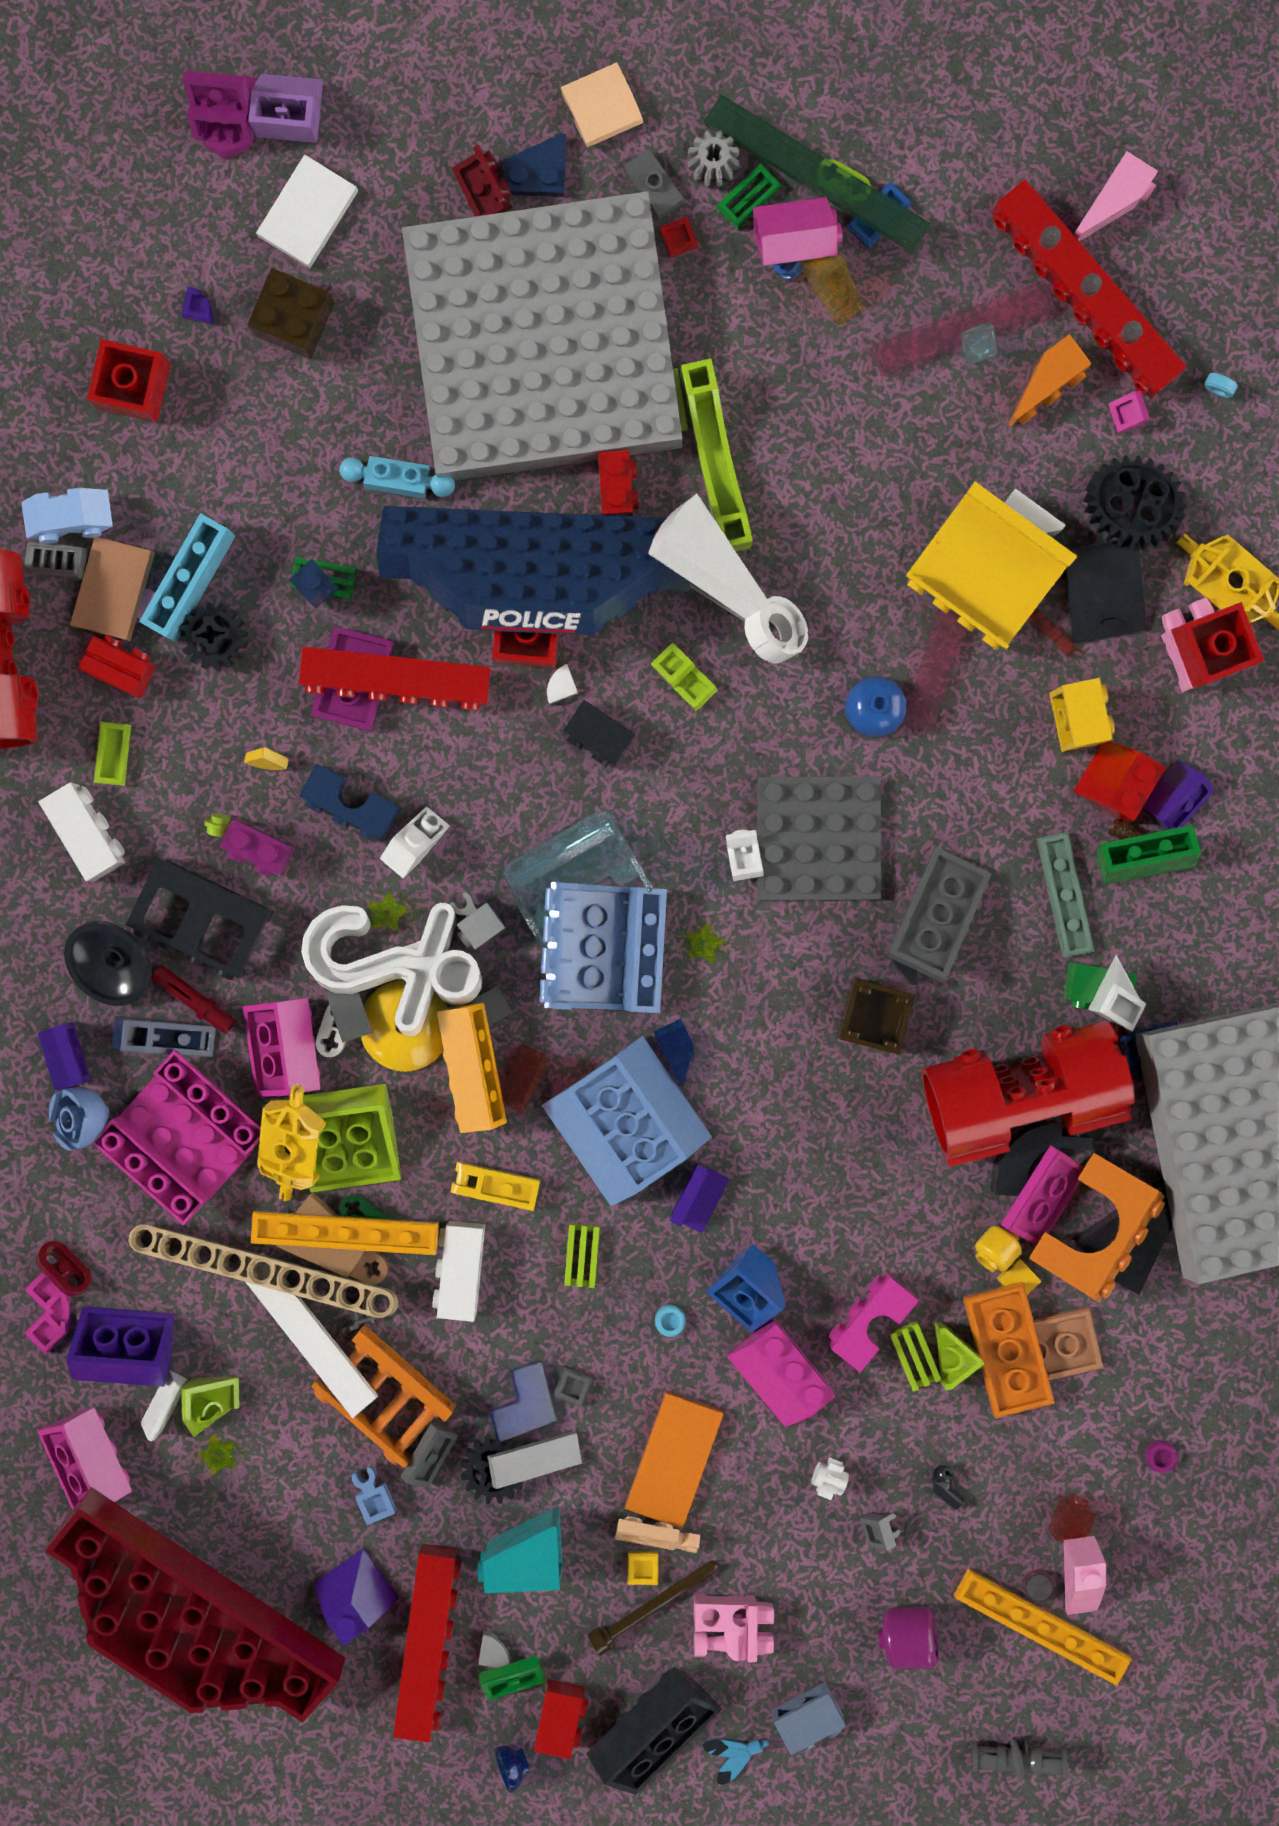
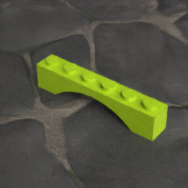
M712 359L681 365V382L712 517L736 552L751 549L752 535L730 454Z

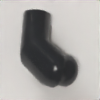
M939 1465L932 1474L933 1492L951 1508L957 1510L962 1505L964 1497L952 1488V1477L954 1476L952 1468L947 1465Z

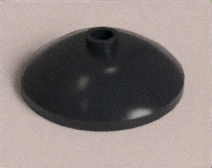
M90 921L80 925L69 935L64 948L66 968L75 984L89 997L103 1004L124 1006L137 1001L147 991L152 977L149 957L141 943L126 929L106 921Z

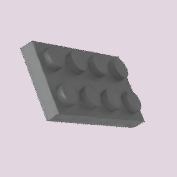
M935 847L887 956L944 983L992 873Z

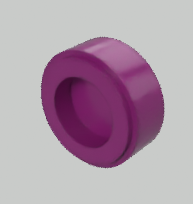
M1164 1440L1151 1442L1144 1454L1148 1466L1158 1473L1171 1471L1176 1466L1178 1460L1176 1450Z

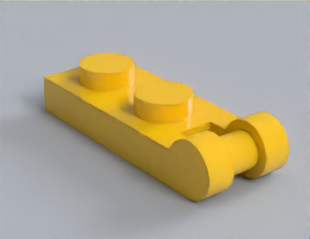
M457 1161L455 1171L458 1172L456 1182H452L450 1192L534 1211L541 1179ZM470 1175L478 1177L476 1187L468 1185Z

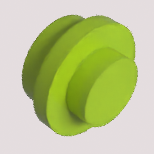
M221 813L212 814V817L205 819L206 832L212 836L224 837L232 822L230 820L231 817Z

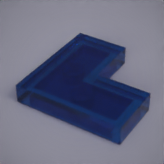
M535 1361L510 1370L517 1400L489 1410L497 1441L501 1442L556 1422L541 1361Z

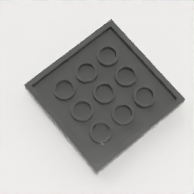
M881 776L757 777V840L764 875L758 877V900L881 899Z

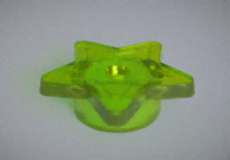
M388 892L381 902H369L368 904L375 914L372 923L374 929L386 925L395 932L398 931V919L408 911L407 907L395 903L391 892ZM385 910L390 911L388 916L384 914Z
M705 924L699 933H686V937L691 944L688 958L692 959L702 956L708 962L713 963L715 950L722 946L725 941L713 936L710 924ZM702 941L707 942L705 947L701 946Z
M211 1435L208 1448L200 1452L198 1458L205 1461L212 1475H215L224 1467L235 1468L236 1463L231 1453L236 1443L234 1441L222 1443L216 1436ZM220 1452L221 1457H217L216 1453Z

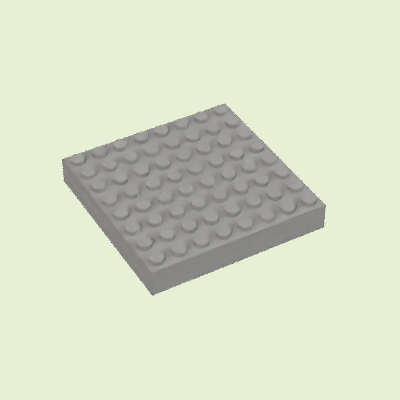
M648 191L402 227L437 477H452L454 480L596 461L599 460L598 452L629 450L631 456L682 448V432Z
M1279 1003L1134 1034L1183 1278L1197 1284H1203L1279 1266Z

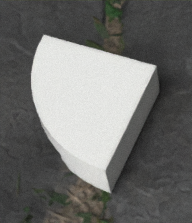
M567 664L560 667L549 681L547 688L549 704L578 694Z

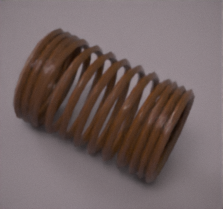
M1117 818L1112 822L1113 829L1108 830V835L1119 840L1125 839L1129 833L1128 838L1133 835L1132 837L1134 835L1135 837L1141 835V830L1134 829L1131 825L1129 826V824Z

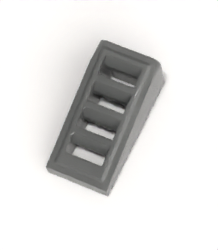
M28 542L23 572L82 581L90 551L82 547ZM35 550L41 551L39 567H33ZM47 552H52L50 568H45ZM59 553L63 554L61 570L56 569ZM69 555H74L72 571L67 570Z

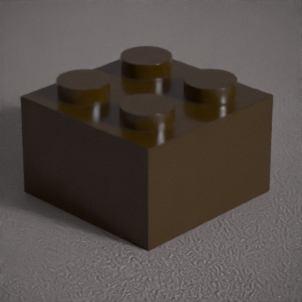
M271 268L247 325L254 336L311 360L335 303L328 291Z

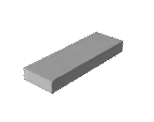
M576 1432L565 1433L488 1456L492 1484L496 1489L582 1464Z

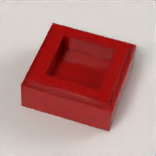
M687 216L659 227V233L670 259L698 248V242Z

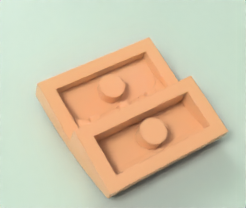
M617 62L561 87L562 95L587 148L643 123L639 108Z

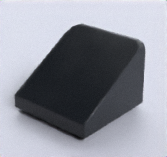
M887 956L888 960L909 985H917L918 978L915 969Z

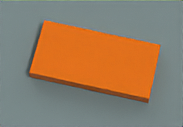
M1018 1282L963 1296L976 1352L985 1363L981 1367L994 1418L1054 1404L1055 1401L1024 1283Z
M665 1391L630 1489L625 1509L683 1529L724 1412L678 1394Z

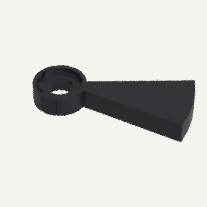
M1163 1177L1150 1186L1165 1196L1162 1200L1164 1207L1157 1218L1152 1217L1146 1226L1148 1233L1140 1245L1135 1244L1129 1255L1132 1256L1128 1267L1123 1272L1119 1271L1114 1279L1120 1285L1140 1295L1172 1227ZM1117 1209L1073 1238V1241L1083 1253L1099 1252L1107 1248L1114 1241L1120 1225Z

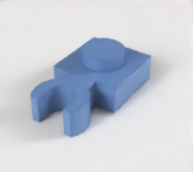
M373 1464L367 1467L368 1479H362L357 1470L352 1474L354 1485L362 1490L356 1494L355 1498L366 1525L391 1516L397 1510L386 1482L376 1484L377 1471Z

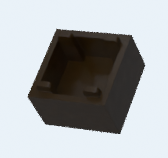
M851 978L836 1037L840 1040L900 1055L915 994Z

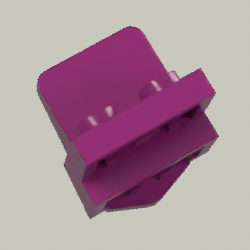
M186 70L182 81L190 103L186 115L194 140H201L205 147L223 159H228L245 152L249 146H253L255 133L248 121L251 90L258 79L255 77Z

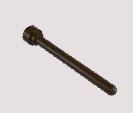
M711 1560L609 1628L606 1626L602 1629L597 1627L588 1633L589 1640L595 1651L601 1656L611 1650V1645L615 1643L614 1639L716 1573L719 1569L718 1562Z

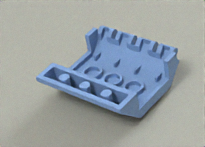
M551 882V888H546L545 910H550V917L544 916L543 942H548V948H542L541 973L546 974V979L541 980L539 1002H545L544 1008L609 1009L660 1013L667 889Z

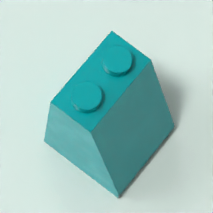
M553 1507L488 1541L486 1551H481L480 1562H478V1582H484V1593L560 1590L563 1569L560 1507Z

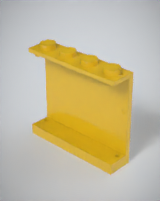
M974 482L906 574V577L910 579L907 585L920 595H923L925 591L935 598L932 604L946 614L950 609L958 614L960 618L957 622L970 632L977 628L985 634L982 640L995 650H998L1000 646L1007 649L1009 647L1008 644L1066 567H1069L1077 556L984 487Z

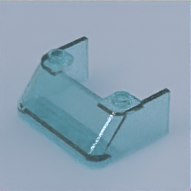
M606 811L594 813L511 861L503 871L504 878L526 923L543 948H548V942H543L544 916L550 917V910H545L546 888H551V882L594 885L610 875L615 883L624 884L632 882L639 876L648 893L654 890L611 814Z

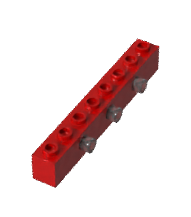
M1026 179L1021 181L996 203L991 213L995 226L1001 232L1006 231L1011 236L1015 249L1021 255H1027L1034 263L1033 268L1037 275L1042 279H1048L1054 286V294L1060 301H1067L1074 310L1073 315L1081 325H1087L1094 333L1093 338L1101 348H1107L1114 356L1113 361L1117 368L1122 372L1127 371L1134 379L1133 384L1137 391H1141L1142 395L1147 394L1152 399L1187 368Z

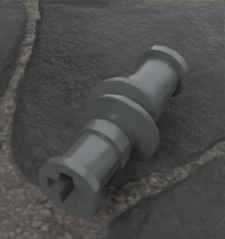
M1011 1738L1010 1748L999 1745L997 1747L977 1746V1742H972L971 1744L972 1772L977 1773V1769L995 1770L999 1773L1015 1772L1018 1782H1022L1025 1773L1040 1776L1042 1774L1061 1775L1062 1779H1067L1068 1761L1067 1751L1064 1748H1061L1060 1752L1041 1750V1748L1028 1749L1027 1741L1023 1740L1019 1749L1015 1738Z

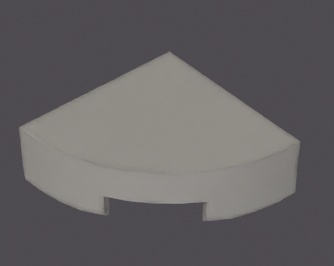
M484 1631L478 1665L497 1668L510 1664L509 1653L504 1644L495 1634Z

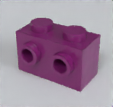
M235 819L232 820L219 846L227 850L226 857L243 864L244 860L255 864L253 870L267 877H271L272 873L282 875L295 850V847L243 821Z

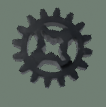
M210 602L206 604V610L204 611L196 606V615L194 617L189 614L185 615L189 624L180 625V629L185 631L186 635L179 637V641L188 645L182 650L183 653L186 655L193 654L190 661L194 664H198L201 661V667L206 670L209 669L211 664L217 671H221V663L232 667V657L242 658L240 653H238L239 648L247 649V645L241 641V638L248 636V632L240 630V627L245 624L244 620L241 618L235 619L237 612L233 609L226 613V606L221 603L217 606L216 610ZM219 617L225 619L231 628H222ZM203 621V624L200 626V628L196 630L199 624ZM213 630L220 634L219 637L214 638V643L206 639L213 635ZM231 643L229 649L224 652L225 647ZM196 645L205 646L209 656L203 655Z
M486 1434L484 1443L478 1439L474 1440V1449H466L465 1455L468 1459H462L460 1466L467 1469L461 1474V1480H469L465 1488L466 1491L475 1489L474 1498L476 1500L481 1495L486 1496V1504L491 1502L492 1497H496L498 1503L501 1504L505 1494L512 1499L515 1495L514 1488L521 1490L523 1487V1482L496 1489L491 1487L493 1486L491 1475L487 1478L490 1468L488 1456L513 1449L514 1439L510 1438L506 1443L502 1442V1434H499L495 1441H492L489 1434ZM489 1450H498L494 1453H486ZM474 1465L476 1466L475 1469L480 1471V1480L475 1475Z

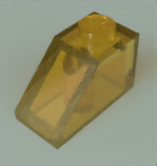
M841 255L807 259L800 263L811 289L837 325L842 324L864 308L845 260Z

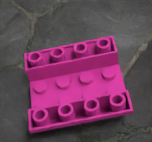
M174 1050L154 1072L156 1076L119 1117L111 1119L92 1144L176 1220L185 1225L256 1149L260 1141L261 1126L177 1050Z

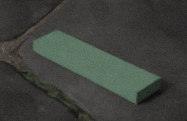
M1063 832L1036 838L1062 957L1068 958L1095 952L1069 833Z

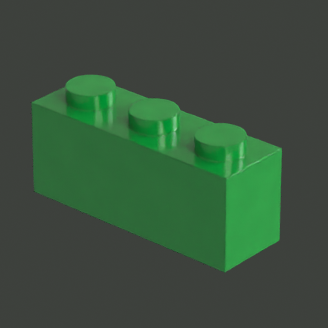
M1189 825L1102 843L1099 845L1096 859L1103 885H1109L1195 867L1200 858L1201 850L1194 827Z

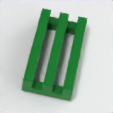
M760 163L716 205V209L738 230L753 216V207L764 206L781 190L782 184ZM762 174L764 179L730 210L727 206ZM770 183L772 186L737 218L735 215Z
M295 557V568L292 571V576L310 560ZM315 561L322 570L349 575V579L328 577L335 584L347 586L346 591L337 590L331 595L332 597L352 600L357 569ZM290 582V588H291V589L298 590V589Z
M538 1656L478 1673L479 1683L488 1700L547 1683L546 1673L543 1670L542 1664L539 1663Z

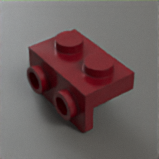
M477 144L473 147L475 154L451 169L475 217L507 212L513 208L508 198L512 196V192L504 178L499 180L495 169L499 166L491 151L485 152Z

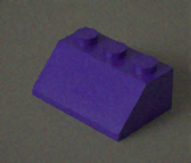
M83 1307L66 1359L72 1380L165 1387L172 1359L174 1313Z

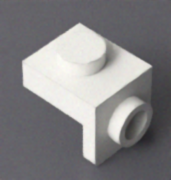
M737 830L732 834L726 835L733 881L764 876L756 831Z

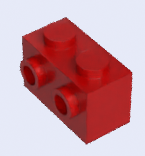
M629 450L598 452L602 515L633 516V510L639 509L638 490L632 491L631 479H637L636 460H630Z

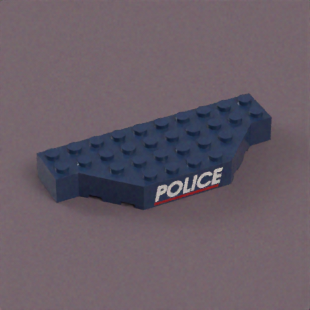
M383 506L376 549L380 578L411 579L418 586L422 585L430 592L431 598L446 611L450 610L459 618V623L467 630L595 635L603 629V624L613 617L618 619L636 606V601L645 595L651 596L658 590L690 591L691 583L648 554L655 535L667 518Z

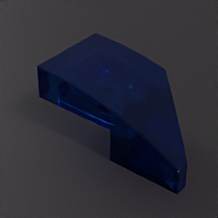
M680 1018L654 1031V1035L678 1084L682 1087L686 1083L687 1073L691 1062L695 1058V1046Z

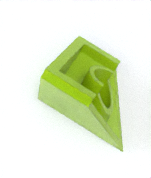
M935 1322L941 1384L945 1390H952L985 1363L974 1348L945 1324Z
M239 1377L191 1378L181 1389L182 1420L193 1437L231 1409L240 1408Z

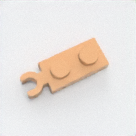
M625 1517L624 1520H618L614 1539L674 1551L677 1548L686 1552L697 1553L700 1535L679 1533L680 1530L673 1529V1526L668 1523L656 1522L655 1525L644 1524L640 1518Z

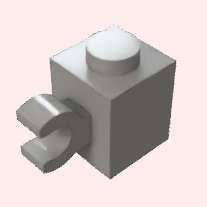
M465 892L462 894L467 901L464 909H459L454 902H451L449 905L454 909L455 914L467 916L457 924L460 929L457 935L467 948L472 945L476 950L506 929L507 926L490 903H485L478 909L474 904L472 896Z

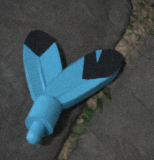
M712 1738L703 1743V1748L711 1755L729 1757L720 1768L717 1776L718 1784L724 1785L731 1782L740 1773L752 1755L763 1752V1748L769 1746L770 1742L769 1740L760 1741V1739L746 1744L732 1739Z

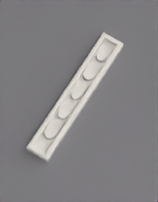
M262 1262L258 1267V1275L265 1280L269 1277L271 1269L266 1262ZM246 1282L352 1418L357 1416L378 1397L369 1383L299 1296Z

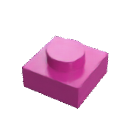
M1133 391L1108 404L1118 433L1126 432L1150 420L1141 391Z

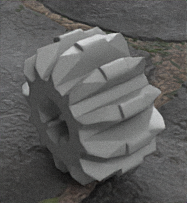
M707 130L704 133V140L696 136L694 147L688 149V157L690 158L688 169L695 171V181L705 177L704 185L708 187L711 180L715 179L716 185L720 187L722 185V177L729 181L733 178L732 170H737L739 167V161L736 159L739 156L738 147H732L733 139L731 136L722 140L721 130L716 133V137H712L711 133ZM712 155L713 162L708 160V156ZM714 155L719 157L718 161H715Z

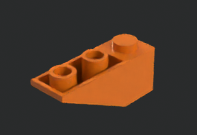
M1070 334L1044 352L1038 361L1008 423L1011 427L1017 422H1020L1022 425L1026 424L1037 415L1036 408L1043 403L1047 407L1062 396L1060 390L1068 384L1071 388H1074L1087 377L1085 371L1092 363Z

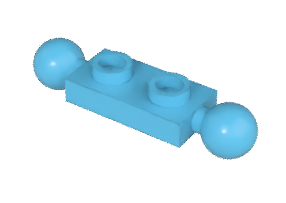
M369 456L367 466H364L357 458L349 457L342 461L339 468L340 475L347 482H357L364 478L363 484L367 490L425 499L427 489H431L438 497H448L455 489V482L452 477H437L436 474L430 477L431 469L429 465Z

